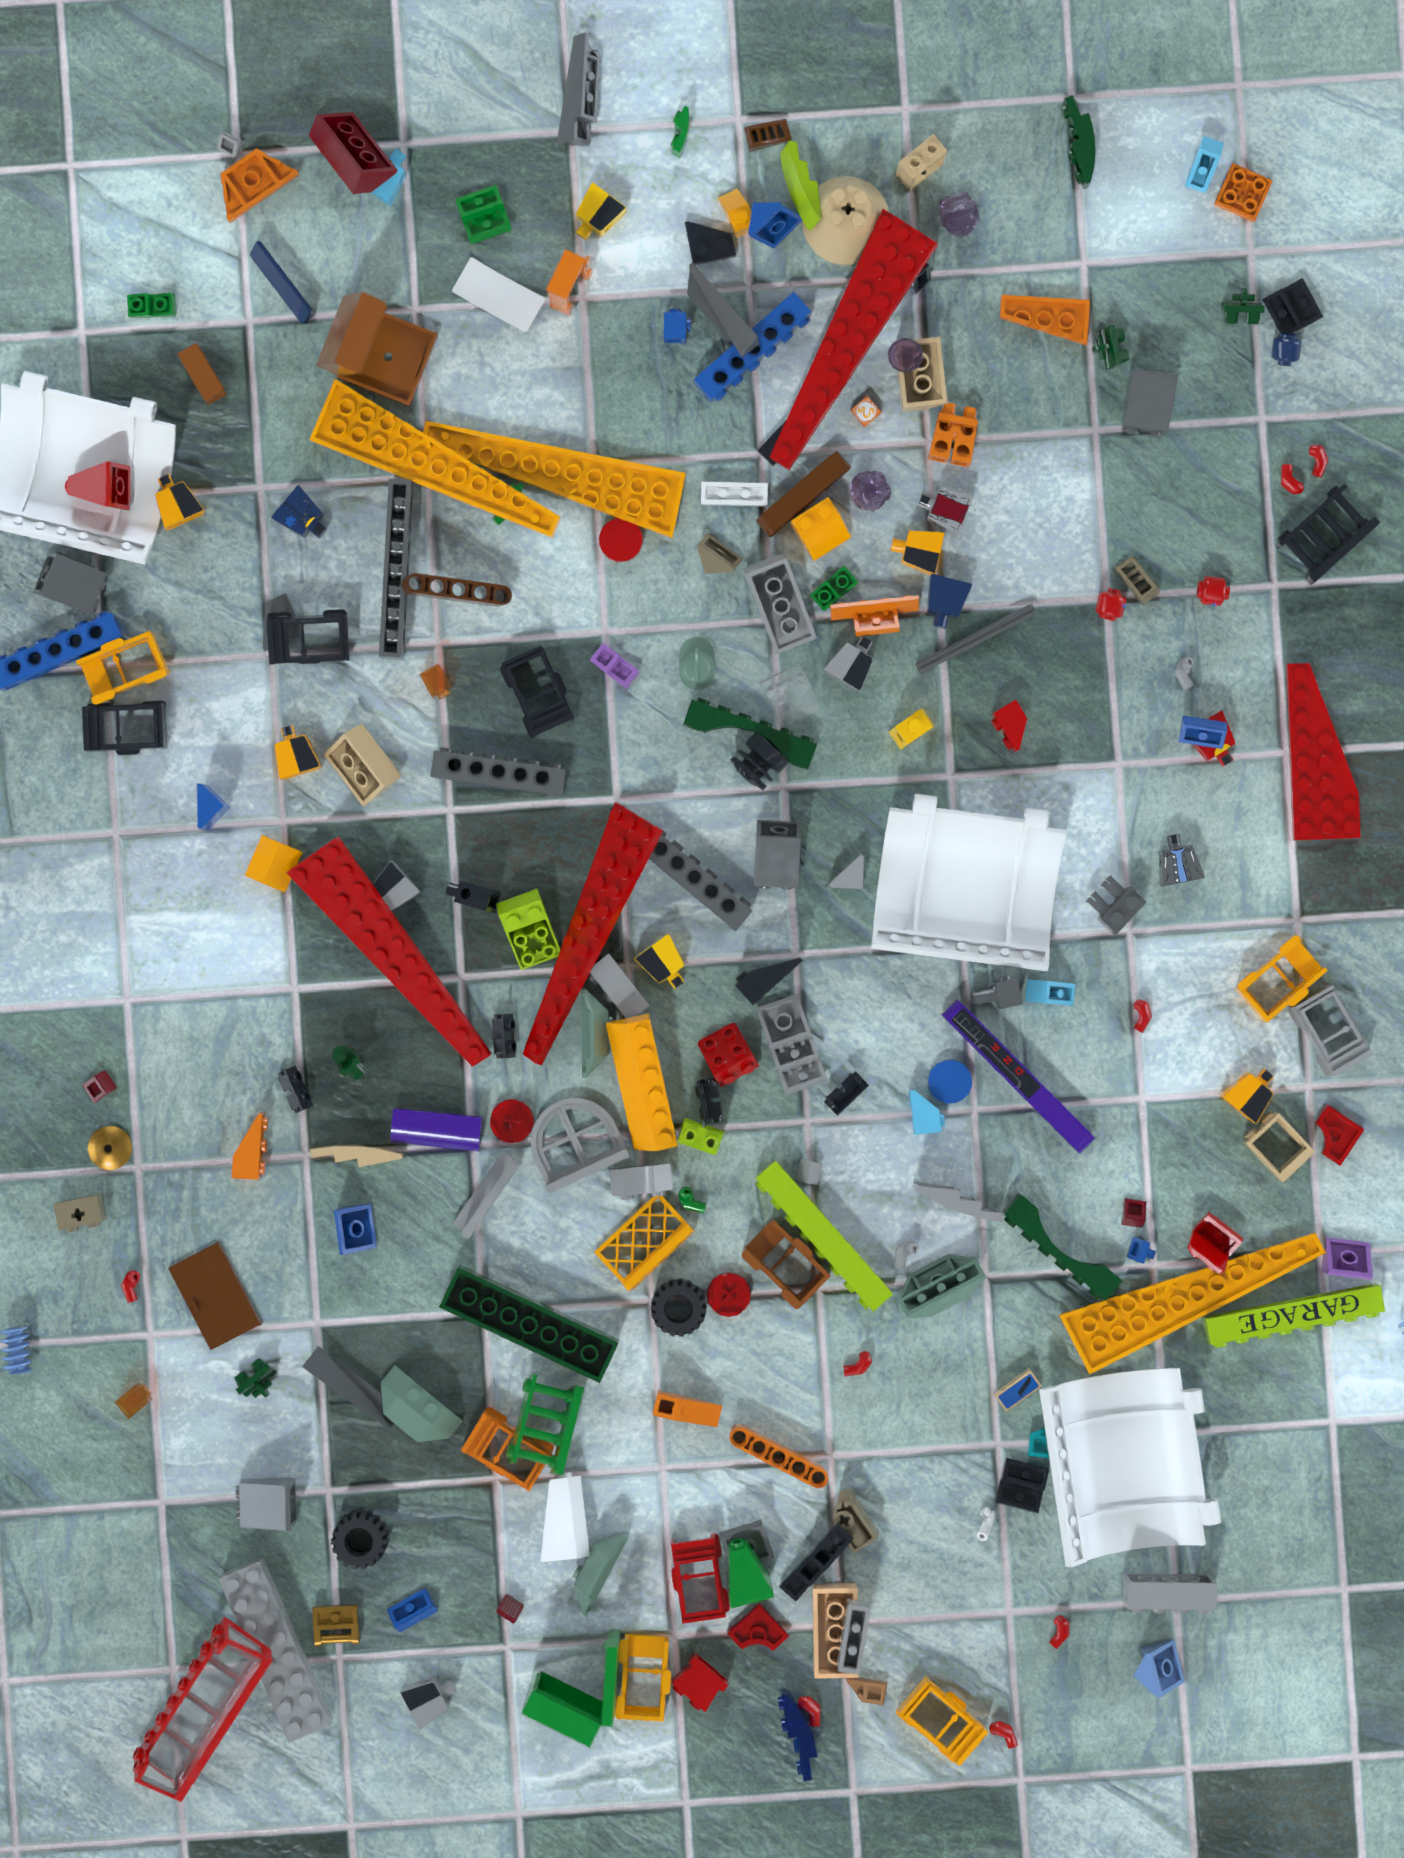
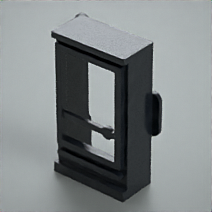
M325 610L323 615L291 616L289 612H270L267 614L269 665L350 661L346 610ZM338 623L340 654L306 655L304 624ZM300 624L302 643L300 653L302 655L290 656L288 625Z
M542 645L501 663L500 671L506 685L509 688H513L525 715L523 723L531 738H536L539 734L565 722L575 720L564 696L567 689L560 674L553 671ZM541 656L554 687L524 700L510 669ZM556 690L560 702L530 715L526 703L546 694H552Z
M144 701L142 704L110 705L108 703L96 705L92 703L82 706L84 751H116L118 755H137L140 753V750L167 749L166 703L164 701ZM153 710L154 742L121 744L119 711ZM116 711L117 736L115 740L117 744H105L104 712Z

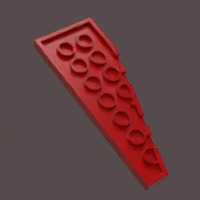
M1310 663L1286 664L1293 841L1361 838L1359 793Z

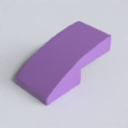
M604 643L590 659L593 664L626 690L640 673L639 670Z

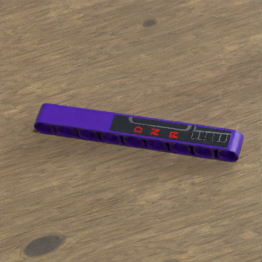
M958 999L941 1014L1079 1154L1096 1139Z

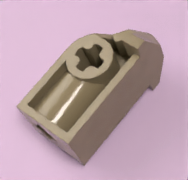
M850 1489L841 1490L838 1502L835 1505L833 1523L834 1525L838 1523L854 1538L848 1546L853 1554L877 1540L880 1532L856 1499L855 1493ZM841 1516H849V1520H847L846 1518L842 1519Z

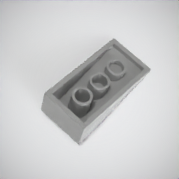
M783 552L742 568L776 655L817 638L788 559Z

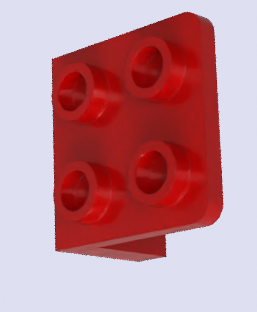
M736 1023L728 1024L699 1040L697 1043L720 1087L733 1083L735 1079L744 1074H750L755 1068L759 1067Z
M1208 1211L1192 1229L1187 1249L1193 1257L1205 1262L1210 1270L1222 1275L1226 1270L1229 1256L1242 1244L1244 1238Z

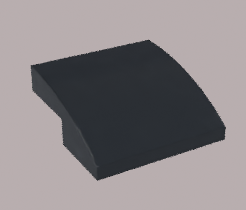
M1303 278L1262 299L1280 333L1294 334L1324 317Z
M1006 1458L994 1503L1038 1514L1049 1469Z

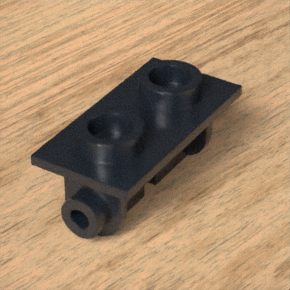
M513 1013L494 1014V1019H492L493 1034H500V1038L493 1039L496 1059L516 1057L517 1044L514 1039L516 1024Z
M296 1065L278 1073V1080L283 1091L286 1092L291 1089L292 1094L287 1095L286 1098L291 1110H294L295 1114L314 1106L311 1101V1095L306 1090L302 1081V1075Z
M856 1071L853 1074L850 1073L841 1083L842 1087L840 1089L836 1087L826 1096L827 1099L824 1103L837 1116L869 1086Z
M715 1078L706 1079V1083L705 1079L697 1081L695 1091L697 1098H700L701 1107L699 1108L701 1119L704 1120L705 1125L712 1123V1119L714 1123L722 1122L724 1115L721 1101L713 1102L712 1098L720 1097L718 1082H715Z

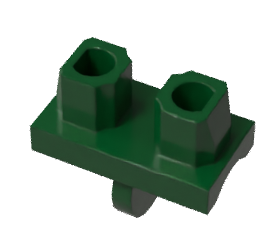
M1241 288L1240 294H1232V300L1240 302H1221V309L1224 311V319L1227 324H1238L1239 312H1246V324H1258L1261 313H1264L1265 306H1262V303H1247V301H1255V294H1248L1247 288Z
M1109 325L1107 328L1099 330L1100 337L1096 338L1097 346L1092 347V352L1099 353L1100 360H1104L1106 370L1113 369L1129 361L1127 349L1119 350L1118 343L1125 341L1124 329L1115 328V325Z
M338 1045L333 1049L332 1058L337 1063L339 1071L344 1077L349 1074L356 1081L365 1073L359 1055L353 1047L349 1049L345 1045Z
M258 1358L250 1365L255 1371L253 1376L249 1377L243 1371L234 1377L238 1386L235 1390L239 1395L243 1394L245 1397H248L252 1394L254 1398L260 1394L265 1398L270 1395L268 1388L273 1383L269 1379L278 1372L263 1359Z

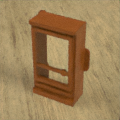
M774 1218L746 1245L742 1252V1258L754 1270L761 1269L782 1290V1297L794 1309L801 1308L831 1276L812 1256V1251L799 1238L794 1239ZM785 1237L793 1246L789 1247L787 1252L769 1268L762 1260ZM795 1248L820 1271L797 1295L773 1272L789 1254L794 1252Z

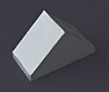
M859 855L828 886L834 889H863L864 857Z

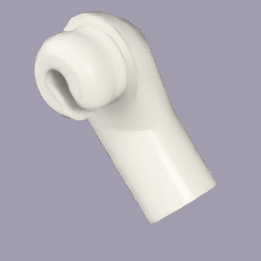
M989 1507L983 1508L980 1512V1516L984 1519L977 1533V1538L981 1541L988 1539L996 1517L995 1512L991 1511Z

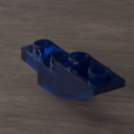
M781 1689L782 1696L778 1697L779 1710H784L785 1718L781 1719L782 1731L787 1732L788 1739L797 1738L793 1739L795 1753L799 1752L800 1761H796L798 1775H803V1782L812 1780L809 1758L818 1757L812 1729L809 1726L806 1715L798 1706L794 1697L786 1689Z

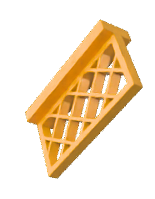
M654 1196L594 1253L628 1291H633L686 1241L695 1230L663 1196ZM658 1198L664 1204V1214H652V1204ZM667 1208L671 1211L672 1214H667ZM639 1216H648V1229H636V1219ZM652 1216L664 1217L663 1230L651 1229ZM667 1217H676L682 1224L676 1230H667ZM623 1231H632V1244H620V1234ZM635 1231L648 1232L647 1245H635ZM651 1232H663V1242L660 1245H650ZM608 1246H616V1260L606 1259L601 1252ZM619 1247H632L631 1260H619ZM635 1247L647 1248V1257L643 1261L634 1260ZM619 1262L631 1263V1272L625 1278L618 1272ZM634 1263H640L634 1268Z

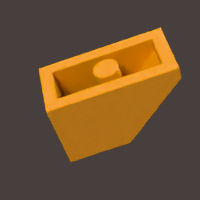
M735 189L718 197V201L736 239L747 234L752 212L740 191Z

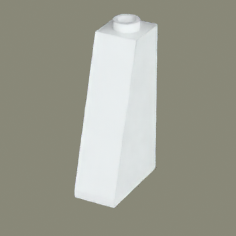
M571 1472L558 1475L557 1479H550L541 1562L578 1559L590 1556L581 1476H572Z

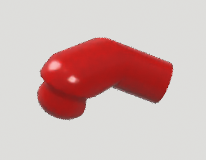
M1311 445L1308 453L1316 461L1312 475L1322 478L1328 464V457L1323 446Z
M1281 465L1282 487L1291 494H1301L1304 490V485L1292 476L1293 465Z
M1138 999L1134 1003V1009L1138 1011L1139 1019L1134 1029L1143 1033L1152 1019V1013L1149 1003Z
M134 1270L129 1271L121 1283L127 1303L138 1300L134 1289L141 1276L139 1272Z
M863 1351L859 1354V1360L856 1364L844 1365V1377L864 1374L872 1364L870 1353Z
M1062 1615L1055 1617L1053 1623L1057 1626V1633L1049 1641L1055 1649H1058L1070 1635L1069 1621Z
M810 1696L800 1697L798 1706L809 1713V1726H820V1705Z
M1002 1721L990 1724V1733L1004 1737L1008 1749L1018 1746L1011 1725Z

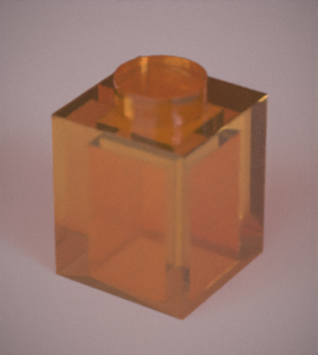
M439 664L419 674L433 699L438 697L441 700L451 694L450 690L453 687Z
M138 1382L114 1403L130 1419L153 1398L150 1396L152 1394L150 1389L145 1384L141 1385Z

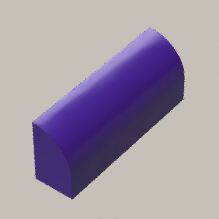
M394 1108L391 1124V1143L479 1152L483 1117Z

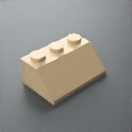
M940 337L896 342L894 350L901 412L921 411L947 404Z
M362 723L344 733L324 753V756L363 807L402 777Z

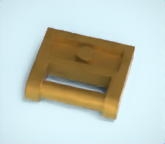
M357 1604L313 1606L315 1647L332 1643L352 1642V1644H360ZM351 1628L350 1634L322 1635L321 1630Z

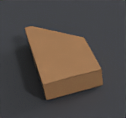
M846 1678L847 1683L861 1702L884 1706L887 1682L865 1678Z

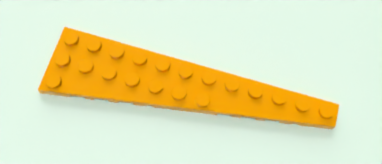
M334 379L309 439L311 442L403 479L411 480L413 483L553 538L561 519L559 515L528 498L523 493L515 490L435 439L417 430L412 425L386 411L337 379Z
M425 421L423 433L471 463L673 539L686 476L684 472Z
M1311 1233L1230 1259L1222 1275L1205 1267L1108 1298L1106 1301L1095 1302L1058 1315L1088 1373L1092 1374L1326 1252L1317 1234Z

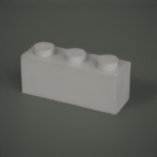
M610 954L593 966L588 978L595 986L600 985L604 992L601 994L609 1004L613 1002L618 1009L615 1012L621 1019L638 1016L650 1006Z
M847 1599L837 1660L839 1672L858 1675L861 1673L871 1610L869 1602Z

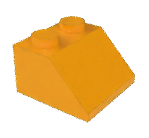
M829 497L794 518L790 523L813 561H816L851 538L840 514Z

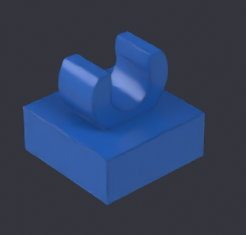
M1133 1236L1127 1258L1144 1264L1146 1257L1154 1259L1156 1251L1149 1248L1150 1242Z

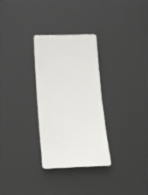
M472 257L452 289V292L524 332L528 331L545 301L543 296L510 280Z

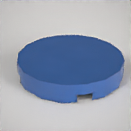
M944 1060L937 1063L931 1069L928 1076V1086L931 1094L937 1100L947 1104L957 1103L964 1100L970 1093L972 1076L968 1068L961 1062Z

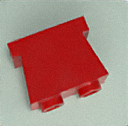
M694 1652L689 1658V1664L672 1678L671 1684H673L672 1688L680 1696L684 1694L690 1699L689 1703L696 1710L702 1709L706 1712L719 1690L723 1692L728 1687V1680Z

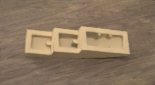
M332 1145L310 1149L312 1158L334 1154L335 1163L357 1159L359 1167L404 1158V1153L364 1145Z

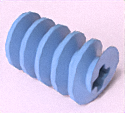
M13 1327L0 1331V1334L7 1335V1338L1 1340V1343L8 1344V1347L1 1349V1352L8 1353V1356L2 1358L3 1361L9 1362L8 1365L2 1367V1369L9 1371L8 1374H23L32 1371L31 1368L25 1367L31 1363V1360L24 1358L30 1355V1350L24 1349L30 1345V1342L23 1340L29 1337V1333L23 1331L28 1327Z

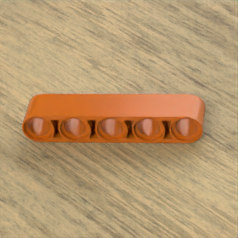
M738 1424L730 1429V1442L736 1448L814 1488H822L828 1483V1473L822 1465L744 1425ZM736 1431H742L746 1436L744 1440L736 1441L733 1438V1434ZM757 1441H762L765 1444V1448L762 1451H756L753 1449V1444ZM781 1451L785 1454V1457L782 1461H775L772 1458L773 1454ZM800 1461L805 1466L803 1470L797 1472L793 1470L792 1466L795 1462ZM815 1472H822L824 1478L817 1482L812 1479V1475Z

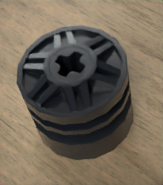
M754 732L745 742L751 751L747 754L739 749L737 752L743 760L740 761L733 755L730 761L733 763L736 771L746 781L763 791L767 786L761 778L764 777L770 783L773 781L768 773L769 769L779 774L789 762L769 742Z

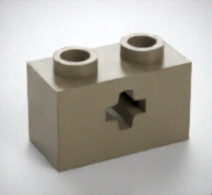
M101 1193L53 1204L58 1230L65 1229L66 1233L78 1231L79 1226L86 1224L88 1228L101 1226L100 1222L106 1220ZM79 1210L80 1212L84 1211L85 1215L82 1217L76 1216V1212Z

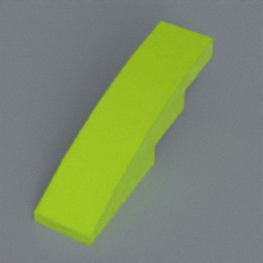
M789 140L780 153L784 178L797 212L807 230L812 231L822 218L817 181L809 180L808 164L806 161L799 160L797 142Z

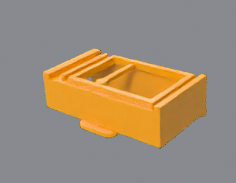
M151 631L125 641L121 638L103 644L101 651L76 660L77 665L81 666L92 692V703L96 705L114 698L115 695L145 683H152L170 674L156 637ZM148 642L158 670L127 683L119 663L120 659L116 654ZM113 656V662L116 663L124 683L116 688L112 687L102 662L103 659Z
M1297 935L1291 937L1273 957L1258 970L1247 975L1235 988L1263 1022L1268 1023L1287 1005L1295 1006L1308 994L1307 988L1328 971L1325 967H1321L1300 943L1302 940ZM1283 956L1304 979L1296 987L1275 965ZM1272 966L1292 991L1269 1011H1266L1247 988Z
M625 1634V1639L620 1641L619 1662L623 1664L621 1695L616 1697L615 1717L617 1719L664 1722L665 1695L670 1693L671 1672L667 1670L669 1637ZM629 1656L662 1658V1669L628 1668ZM628 1672L661 1674L659 1707L626 1705Z
M927 1676L922 1679L900 1707L896 1709V1714L903 1721L918 1730L938 1747V1750L950 1761L955 1762L959 1767L988 1734L986 1726L966 1710L965 1702L951 1691L944 1692ZM930 1691L956 1712L937 1736L932 1734L911 1715ZM958 1716H961L968 1723L947 1746L939 1739L951 1724L958 1720Z

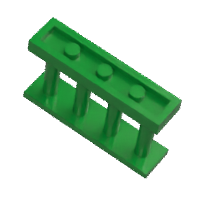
M532 1374L525 1378L522 1391H525L513 1442L508 1445L506 1457H509L508 1463H516L519 1457L546 1464L551 1468V1474L563 1475L584 1387L574 1385L565 1391L536 1383L538 1375ZM537 1392L564 1399V1402H567L565 1411L557 1412L531 1405L533 1393ZM528 1413L559 1421V1424H562L560 1433L552 1434L525 1427ZM523 1435L554 1443V1446H556L555 1454L547 1456L520 1449Z

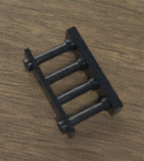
M1343 484L1341 487L1335 485L1327 493L1328 498L1291 532L1286 530L1277 538L1280 541L1275 546L1277 549L1286 544L1308 568L1307 572L1309 575L1305 580L1310 585L1319 580L1380 524L1375 516L1370 520L1364 519L1341 494L1347 488L1346 484ZM1333 500L1357 524L1356 527L1359 530L1353 535L1347 533L1325 509ZM1317 514L1341 539L1342 545L1337 550L1334 547L1331 548L1310 526L1309 522ZM1301 529L1325 554L1323 557L1326 560L1320 565L1314 563L1292 539Z

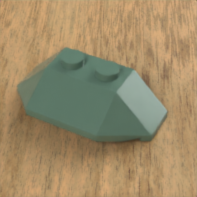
M581 989L582 1078H586L609 1055L611 1046L606 1022L613 1021V1015H609V1010L587 989Z
M947 1254L909 1274L897 1300L907 1319L932 1317L971 1297L985 1280L986 1275L976 1258Z
M394 1365L381 1381L383 1414L417 1442L449 1439L463 1422V1420L397 1366Z
M627 1532L597 1540L593 1546L589 1545L590 1556L584 1557L586 1560L583 1566L578 1565L573 1574V1577L576 1578L574 1587L583 1615L586 1617L589 1615L628 1540L629 1533Z

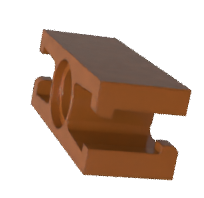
M197 343L177 354L208 405L227 395Z

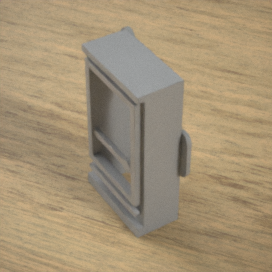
M1327 985L1301 1000L1295 1006L1288 1008V1012L1296 1026L1304 1029L1317 1051L1316 1061L1326 1076H1337L1373 1055V1052L1357 1028V1024L1350 1011L1345 1007L1335 990L1334 985ZM1331 997L1347 1026L1321 1041L1307 1018L1305 1011ZM1350 1029L1355 1040L1328 1054L1323 1044L1344 1032H1349Z

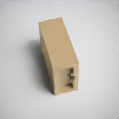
M933 134L899 161L895 176L908 192H911L944 165L948 151Z
M1270 1112L1261 1120L1262 1125L1257 1129L1252 1128L1245 1135L1247 1139L1243 1143L1279 1181L1284 1182L1315 1151L1279 1113L1274 1112L1272 1114ZM1275 1122L1301 1147L1279 1169L1253 1144Z

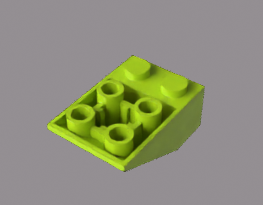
M538 889L496 903L498 915L521 970L559 956L560 947Z

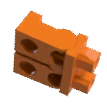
M947 402L937 416L927 460L947 463L953 440L954 445L949 464L969 468L978 424L976 408L964 407L963 416L961 417L954 415L956 405Z

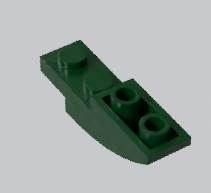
M1071 95L1064 98L1061 112L1063 118L1068 119L1070 125L1068 131L1071 139H1075L1074 142H1071L1067 151L1068 158L1071 164L1074 163L1077 170L1075 171L1077 183L1082 184L1084 190L1089 187L1094 172L1095 136L1089 113L1080 116L1074 96Z

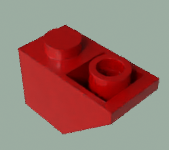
M1014 700L991 715L993 717L991 723L997 732L1001 730L1005 737L1002 741L1006 748L1016 752L1021 747L1027 717L1017 700Z

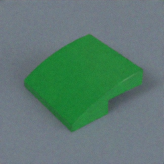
M497 185L455 199L470 244L512 231Z

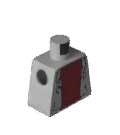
M938 489L935 498L922 493L918 506L930 510L927 517L928 522L958 538L974 495Z

